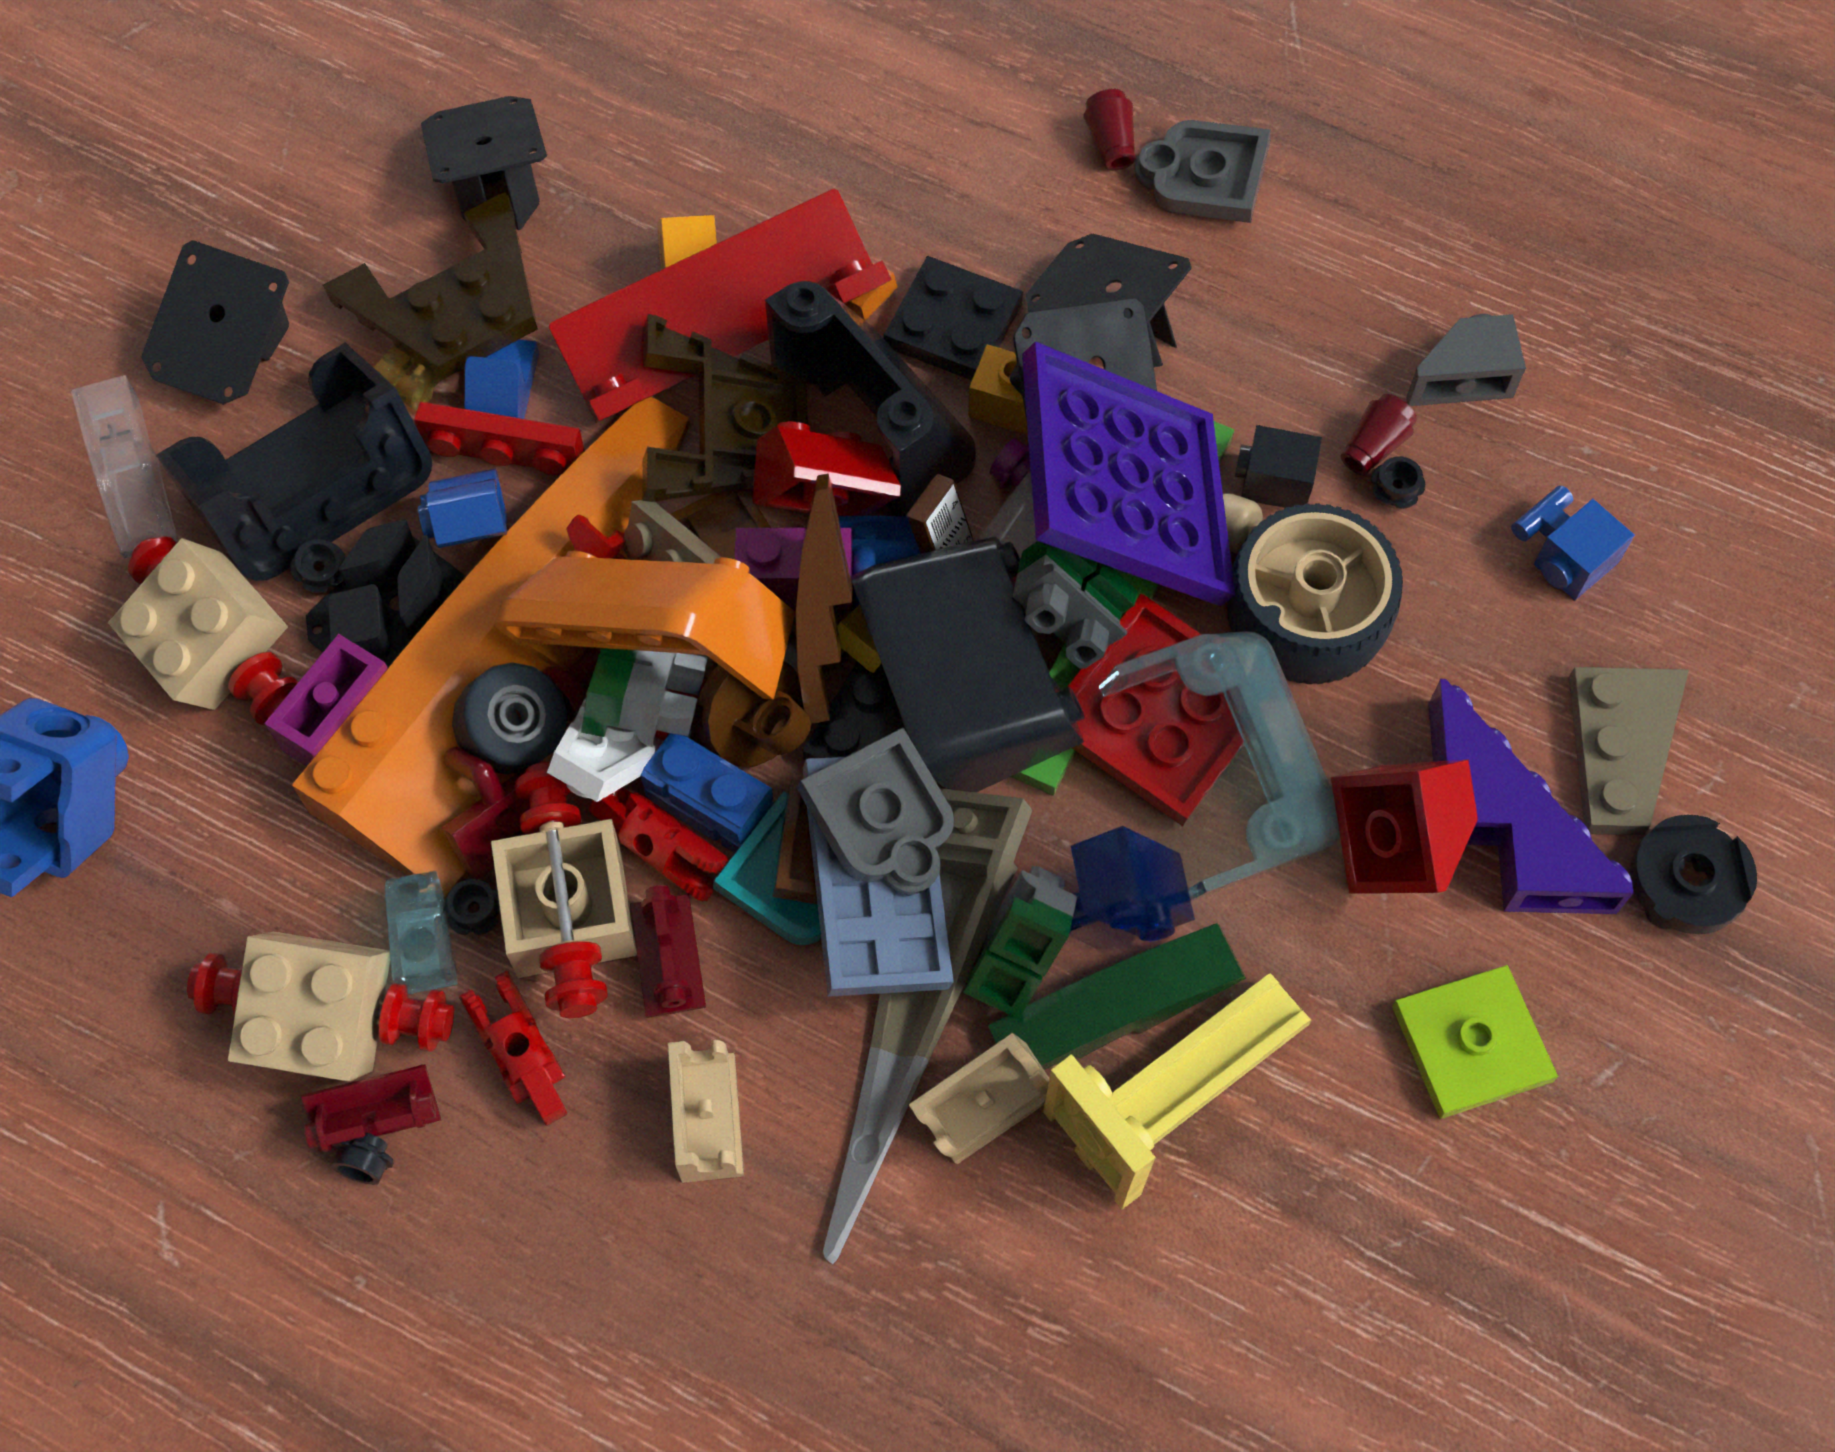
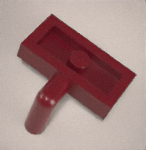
M452 747L444 755L445 766L473 782L482 799L441 829L466 873L475 879H480L495 868L491 841L527 835L521 830L520 816L530 809V803L520 799L515 791V781L525 774L527 768L522 769L501 784L489 763L460 747Z

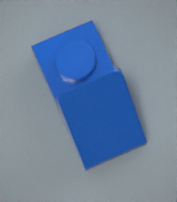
M519 339L485 358L467 357L465 363L464 409L524 419L539 357L537 342Z

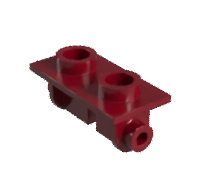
M665 885L650 887L646 889V898L642 902L630 903L646 1018L706 1008L689 894L671 895L669 887Z
M426 1064L301 1095L309 1121L304 1126L307 1144L310 1149L317 1148L318 1151L323 1150V1152L331 1151L336 1143L364 1137L366 1133L381 1136L413 1127L422 1128L425 1127V1124L441 1121V1115Z

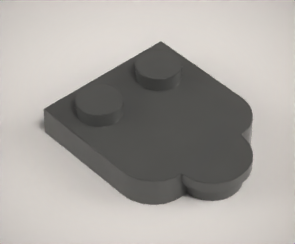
M1198 120L1181 121L1167 131L1164 141H1153L1142 148L1135 161V176L1143 186L1154 189L1156 202L1168 212L1251 223L1270 147L1271 129Z
M904 728L800 781L796 787L842 867L849 875L864 882H875L884 879L892 889L903 894L921 893L936 881L940 872V857L936 849L950 836L953 830L954 816L949 803Z

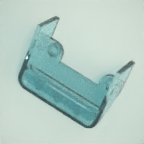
M1250 631L1199 635L1116 665L1099 685L1104 697L1177 670L1183 683L1195 693L1216 695L1223 692L1268 803L1254 811L1246 826L1247 842L1255 861L1202 880L1183 891L1182 895L1186 903L1320 853L1333 846L1340 838L1332 789L1274 649L1263 636Z

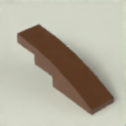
M829 473L817 475L803 534L796 602L797 668L803 707L810 717L811 724L829 721L830 698L822 665L841 661V640L833 606L852 602V581Z

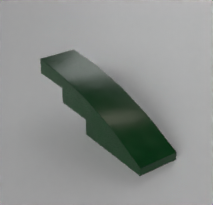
M1215 923L1151 948L1057 990L1027 1005L1019 1019L1007 1015L991 1023L988 1027L996 1044L1014 1033L1027 1043L1042 1068L1046 1070L1065 1060L1071 1054L1082 1058L1132 1031L1141 1034L1246 979V976L1221 926Z

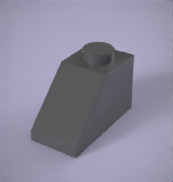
M1477 314L1469 318H1460L1416 368L1406 396L1407 404L1409 406L1514 398L1526 366L1513 314L1496 316Z

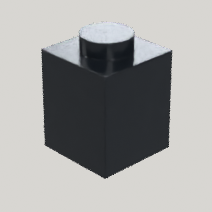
M1256 425L1252 445L1241 444L1234 476L1244 478L1241 497L1257 503L1283 508L1308 504L1314 485L1322 437Z

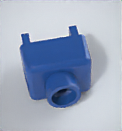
M38 698L25 699L0 714L1 894L12 898L43 872L60 878L68 877L112 836L115 827L116 777L127 767L129 755L123 737L109 722L100 717L79 714ZM57 822V833L45 832L39 829L44 824Z

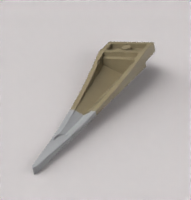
M940 788L954 816V825L950 836L936 849L940 857L939 875L954 982L948 990L881 993L879 995L858 1109L823 1249L825 1259L832 1264L838 1259L985 941L991 923L1018 869L1013 862L1032 813L1031 807L1024 798Z

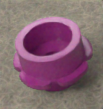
M1013 438L1000 451L989 471L992 476L1000 481L999 487L1007 489L1013 483L1018 488H1021L1030 479L1029 444L1026 446L1018 439Z

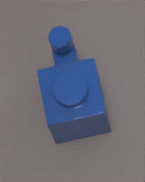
M1559 485L1511 525V530L1519 540L1524 542L1529 540L1538 531L1547 538L1534 565L1541 570L1542 575L1549 584L1557 589H1562L1573 600H1577L1621 561L1635 534L1594 499H1591L1570 517L1563 510L1573 502V495L1566 487Z

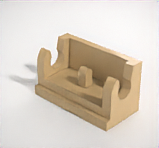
M1012 1033L911 1102L909 1106L917 1119L926 1124L937 1139L934 1141V1144L939 1151L952 1158L955 1164H959L1045 1104L1049 1077L1027 1043Z
M712 1040L710 1044L711 1049L703 1051L691 1050V1046L686 1041L668 1043L675 1166L682 1183L744 1176L735 1053H728L726 1043L720 1040Z

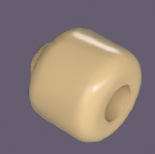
M1231 493L1223 494L1230 552L1238 554L1247 536L1263 520L1262 510L1252 500Z

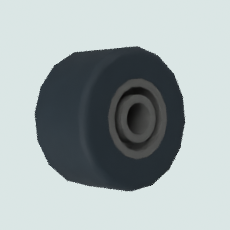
M512 662L491 667L463 689L454 706L452 727L457 745L460 748L489 763L495 773L508 775L520 772L524 768L541 762L556 750L565 734L568 713L563 694L548 675L533 666ZM516 710L520 713L521 720H520L519 715L517 714Z

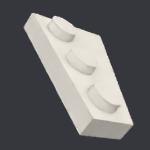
M585 698L575 721L571 722L554 751L547 773L566 783L568 789L574 794L598 802L639 778L643 768L664 741L655 737L653 745L650 747L638 739L636 731L608 726L605 737L581 733L586 703Z

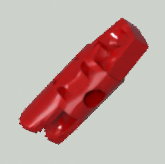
M622 787L598 802L592 800L588 809L589 812L599 821L612 819L619 843L695 899L702 902L708 901L714 890V883L712 882L713 879L709 878L708 874H704L703 871L714 872L715 874L721 872L728 861L725 854L650 799L637 792L631 793Z
M506 970L494 978L497 982L496 988L504 1003L509 1004L513 1013L491 1025L487 1018L488 1011L480 996L476 995L472 989L460 995L459 999L486 1049L496 1061L503 1081L515 1103L519 1104L531 1098L544 1124L548 1126L568 1114L553 1084L564 1079L565 1074L553 1052L542 1038L532 1013L509 971ZM518 1046H529L524 1054L511 1056L513 1050Z

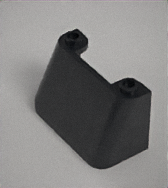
M810 281L795 282L765 299L771 365L805 379L808 383L818 385L820 392L825 397L847 383L877 417L878 431L893 450V456L889 458V462L901 485L900 497L886 504L895 516H907L906 514L937 474L954 480L956 485L973 471L976 461V447L970 433L873 326L822 286Z
M346 342L321 356L314 362L309 371L308 384L318 405L225 460L221 451L210 440L203 437L185 438L156 454L169 477L230 560L249 579L265 581L280 575L290 568L291 560L295 558L298 548L303 543L313 539L333 542L417 490L427 481L431 474L433 463L431 454L396 388Z
M996 536L875 564L852 576V583L908 736L932 777L945 789L979 792L1084 742L1077 722L1085 719L1081 705L1071 687L1061 690L1051 678L1031 626L1024 621L1026 614L1023 606L1013 598L1021 558L1011 541L1002 544Z

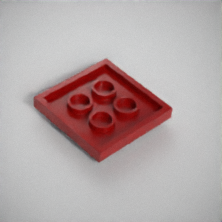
M1141 593L1136 599L1135 606L1128 609L1120 619L1119 624L1127 630V635L1109 645L1104 657L1085 669H1081L1068 685L1075 693L1085 716V719L1077 722L1084 742L1073 747V749L1183 827L1277 701L1282 690Z

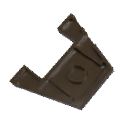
M506 192L464 212L468 227L485 250L461 260L458 264L425 281L414 284L411 288L392 298H388L364 263L323 284L329 300L339 309L345 307L355 314L358 321L371 331L377 329L392 339L396 348L442 379L464 369L467 357L485 358L538 330L528 279L521 255L522 250L516 231L514 212Z
M648 314L643 326V366L697 374L699 376L700 454L647 447L643 457L642 501L654 502L754 488L757 439L781 422L792 421L808 425L806 380L744 353L738 359L713 348L712 339L694 331L690 337L666 328L668 320L657 315Z

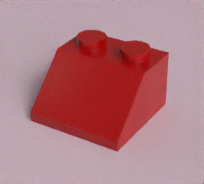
M788 421L777 424V426L757 439L753 504L808 514L817 475L829 473L838 516H866L900 497L901 485L882 446L861 441V436L856 433L839 431L826 435L810 432V426L807 424Z
M1469 759L1380 765L1331 777L1349 894L1440 893L1447 890L1478 820Z

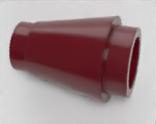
M1106 89L1090 96L1086 101V111L1083 118L1103 160H1105L1106 168L1109 170H1122L1131 166L1136 161L1134 153L1133 103L1126 98L1125 93L1120 89Z
M1383 394L1379 400H1371L1347 443L1346 449L1340 455L1342 462L1356 474L1366 476L1372 468L1377 466L1413 435V425L1417 422V416L1413 409L1402 399L1392 394Z

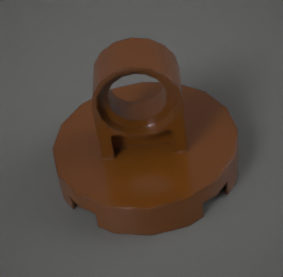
M783 661L774 700L763 699L720 665L710 673L699 693L697 704L704 708L702 713L703 727L697 724L698 735L709 751L735 766L755 767L774 759L777 755L788 754L797 749L810 732L811 720L804 711L799 676L794 667Z

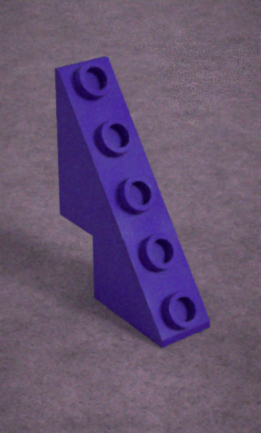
M1440 679L1428 704L1433 762L1469 759L1478 820L1467 845L1498 846L1504 912L1617 914L1633 894L1632 880L1625 868L1618 862L1609 860L1592 841L1591 834L1585 824L1576 816L1568 815L1552 797L1551 790L1546 781L1538 773L1529 771L1512 753L1511 745L1503 733L1496 728H1490L1476 713L1466 692L1457 685H1451L1447 679Z

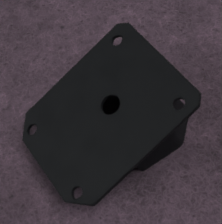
M506 96L438 111L423 121L421 127L433 182L441 184L453 183L463 220L466 221L464 212L487 201L481 179L495 184L504 174L518 230H521L540 202L531 164L541 162L547 157L531 99Z
M1092 233L1067 243L1026 293L1028 312L1136 298L1144 305L1153 366L1160 367L1163 364L1154 336L1177 348L1164 303L1192 267L1189 258ZM1079 244H1084L1081 248H1075ZM1177 264V267L1169 268L1170 265ZM1111 283L1122 284L1121 288L1116 292L1108 293L1106 291V287ZM1040 297L1038 301H1032L1033 298ZM1125 308L1123 315L1127 319L1130 318L1131 312Z
M194 240L184 244L141 355L152 379L223 405L248 395L261 357L267 361L271 358L289 328V321L282 303L289 284L286 273L280 269ZM191 255L196 257V261L193 264L188 263V258ZM271 283L277 284V289L274 292L269 289ZM160 362L161 369L155 372L153 365ZM231 387L233 390L232 395L226 397L224 391L226 388Z
M1136 298L1025 313L1013 335L1017 364L1010 375V383L1023 397L1025 415L1026 402L1022 353L1035 341L1089 363L1090 359L1100 358L1104 364V370L1157 391L1144 305ZM1125 308L1129 309L1131 312V316L1129 319L1125 318L1123 315V311ZM1023 328L1029 330L1030 336L1028 338L1022 336Z
M405 519L371 527L362 534L339 567V571L344 579L343 582L329 592L306 615L308 641L321 652H324L335 637L340 634L384 661L387 668H389L431 616L466 578V575L432 550L427 535L421 541L412 536ZM395 596L399 597V611L393 610L389 606L391 599ZM315 627H322L321 633H312Z

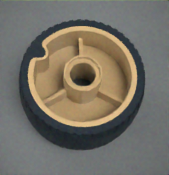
M1308 503L1294 505L1291 508L1287 507L1282 511L1279 510L1273 515L1266 517L1264 521L1262 520L1258 526L1254 527L1236 556L1232 567L1235 596L1227 601L1229 625L1234 638L1237 639V644L1243 648V652L1246 655L1248 654L1250 660L1255 661L1260 668L1266 669V672L1275 674L1276 677L1307 684H1323V682L1331 683L1334 680H1342L1346 676L1349 677L1353 673H1357L1363 666L1365 667L1379 652L1392 631L1402 598L1403 576L1399 558L1396 556L1395 549L1391 547V542L1378 530V527L1373 526L1369 520L1363 519L1361 515L1354 514L1348 509L1344 510L1341 509L1342 507H1333L1329 504L1321 505V503H1315V505H1310Z

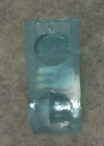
M434 870L387 879L385 882V899L391 973L394 982L406 985L408 994L458 985L456 962L452 957L448 922L445 921L444 897L437 872Z

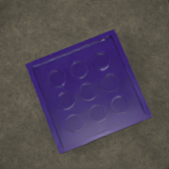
M1035 341L1022 353L1035 539L1219 606L1225 604L1235 596L1213 414Z

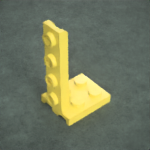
M1268 974L1113 1093L1105 1079L1094 1067L1088 1065L1083 1069L1071 1054L1051 1069L1043 1113L1050 1121L1057 1120L1077 1145L1074 1149L1075 1153L1089 1170L1092 1168L1097 1170L1116 1194L1114 1201L1123 1210L1142 1194L1155 1160V1156L1150 1151L1154 1148V1144L1311 1023V1019L1281 987L1274 976Z

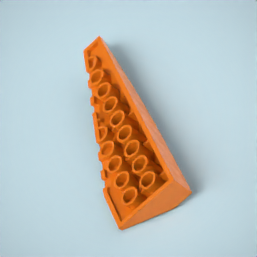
M652 396L634 404L581 454L507 531V535H503L431 616L294 781L292 787L311 815L446 900L450 890L457 883L463 881L468 874L441 828L482 799L473 782L447 768L444 764V755L447 750L452 747H459L452 727L455 703L469 683L493 666L513 662L533 666L540 671L545 667H551L550 664L495 627L501 601L556 557H566L568 551H575L566 527L576 515L579 514L588 518L589 522L608 538L614 530L625 533L629 523L632 501L642 500L643 457L647 447L679 451L691 424L689 417ZM623 547L619 553L629 560ZM516 710V712H517V714L519 715V718H520V720H521L520 713ZM518 772L508 775L496 773L501 784H503Z

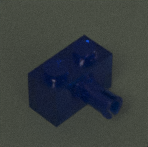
M1120 826L1070 846L1079 890L1072 893L1077 896L1069 934L1074 930L1102 921L1109 924L1113 929H1121L1136 935L1142 941H1157L1175 933L1174 927L1195 920L1180 853L1125 826Z

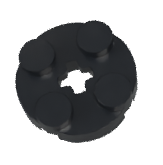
M1678 815L1660 822L1637 845L1630 865L1633 890L1639 902L1645 907L1647 918L1652 924L1660 928H1673L1690 934L1712 933L1731 924L1745 910L1757 887L1756 865L1747 845L1738 836L1732 839L1727 833L1717 829L1720 823L1708 817ZM1685 862H1692L1694 870L1705 872L1707 879L1702 880L1698 886H1694L1685 881L1680 872L1684 869Z

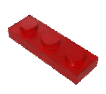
M421 401L414 418L416 427L428 450L444 457L463 455L481 458L497 466L516 464L533 467L546 474L560 475L585 452L580 428Z

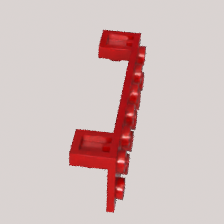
M831 189L556 319L549 324V330L595 423L697 375L643 366V326L648 314L657 315L668 320L666 328L690 337L694 331L712 339L713 348L731 356H736L769 340L765 299L790 284L800 281L817 283L842 303H846L882 286L892 279L883 260L872 264L839 191Z

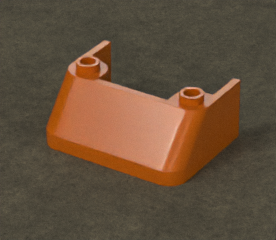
M568 551L566 557H556L501 601L495 627L551 666H556L565 671L584 655L583 647L707 655L763 699L774 700L796 612L758 579L749 574V567L746 564L735 559L719 557L714 560L713 564L604 559L581 551Z

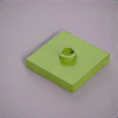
M1508 965L1398 999L1392 1006L1440 1119L1553 1083L1558 1078L1557 1072Z

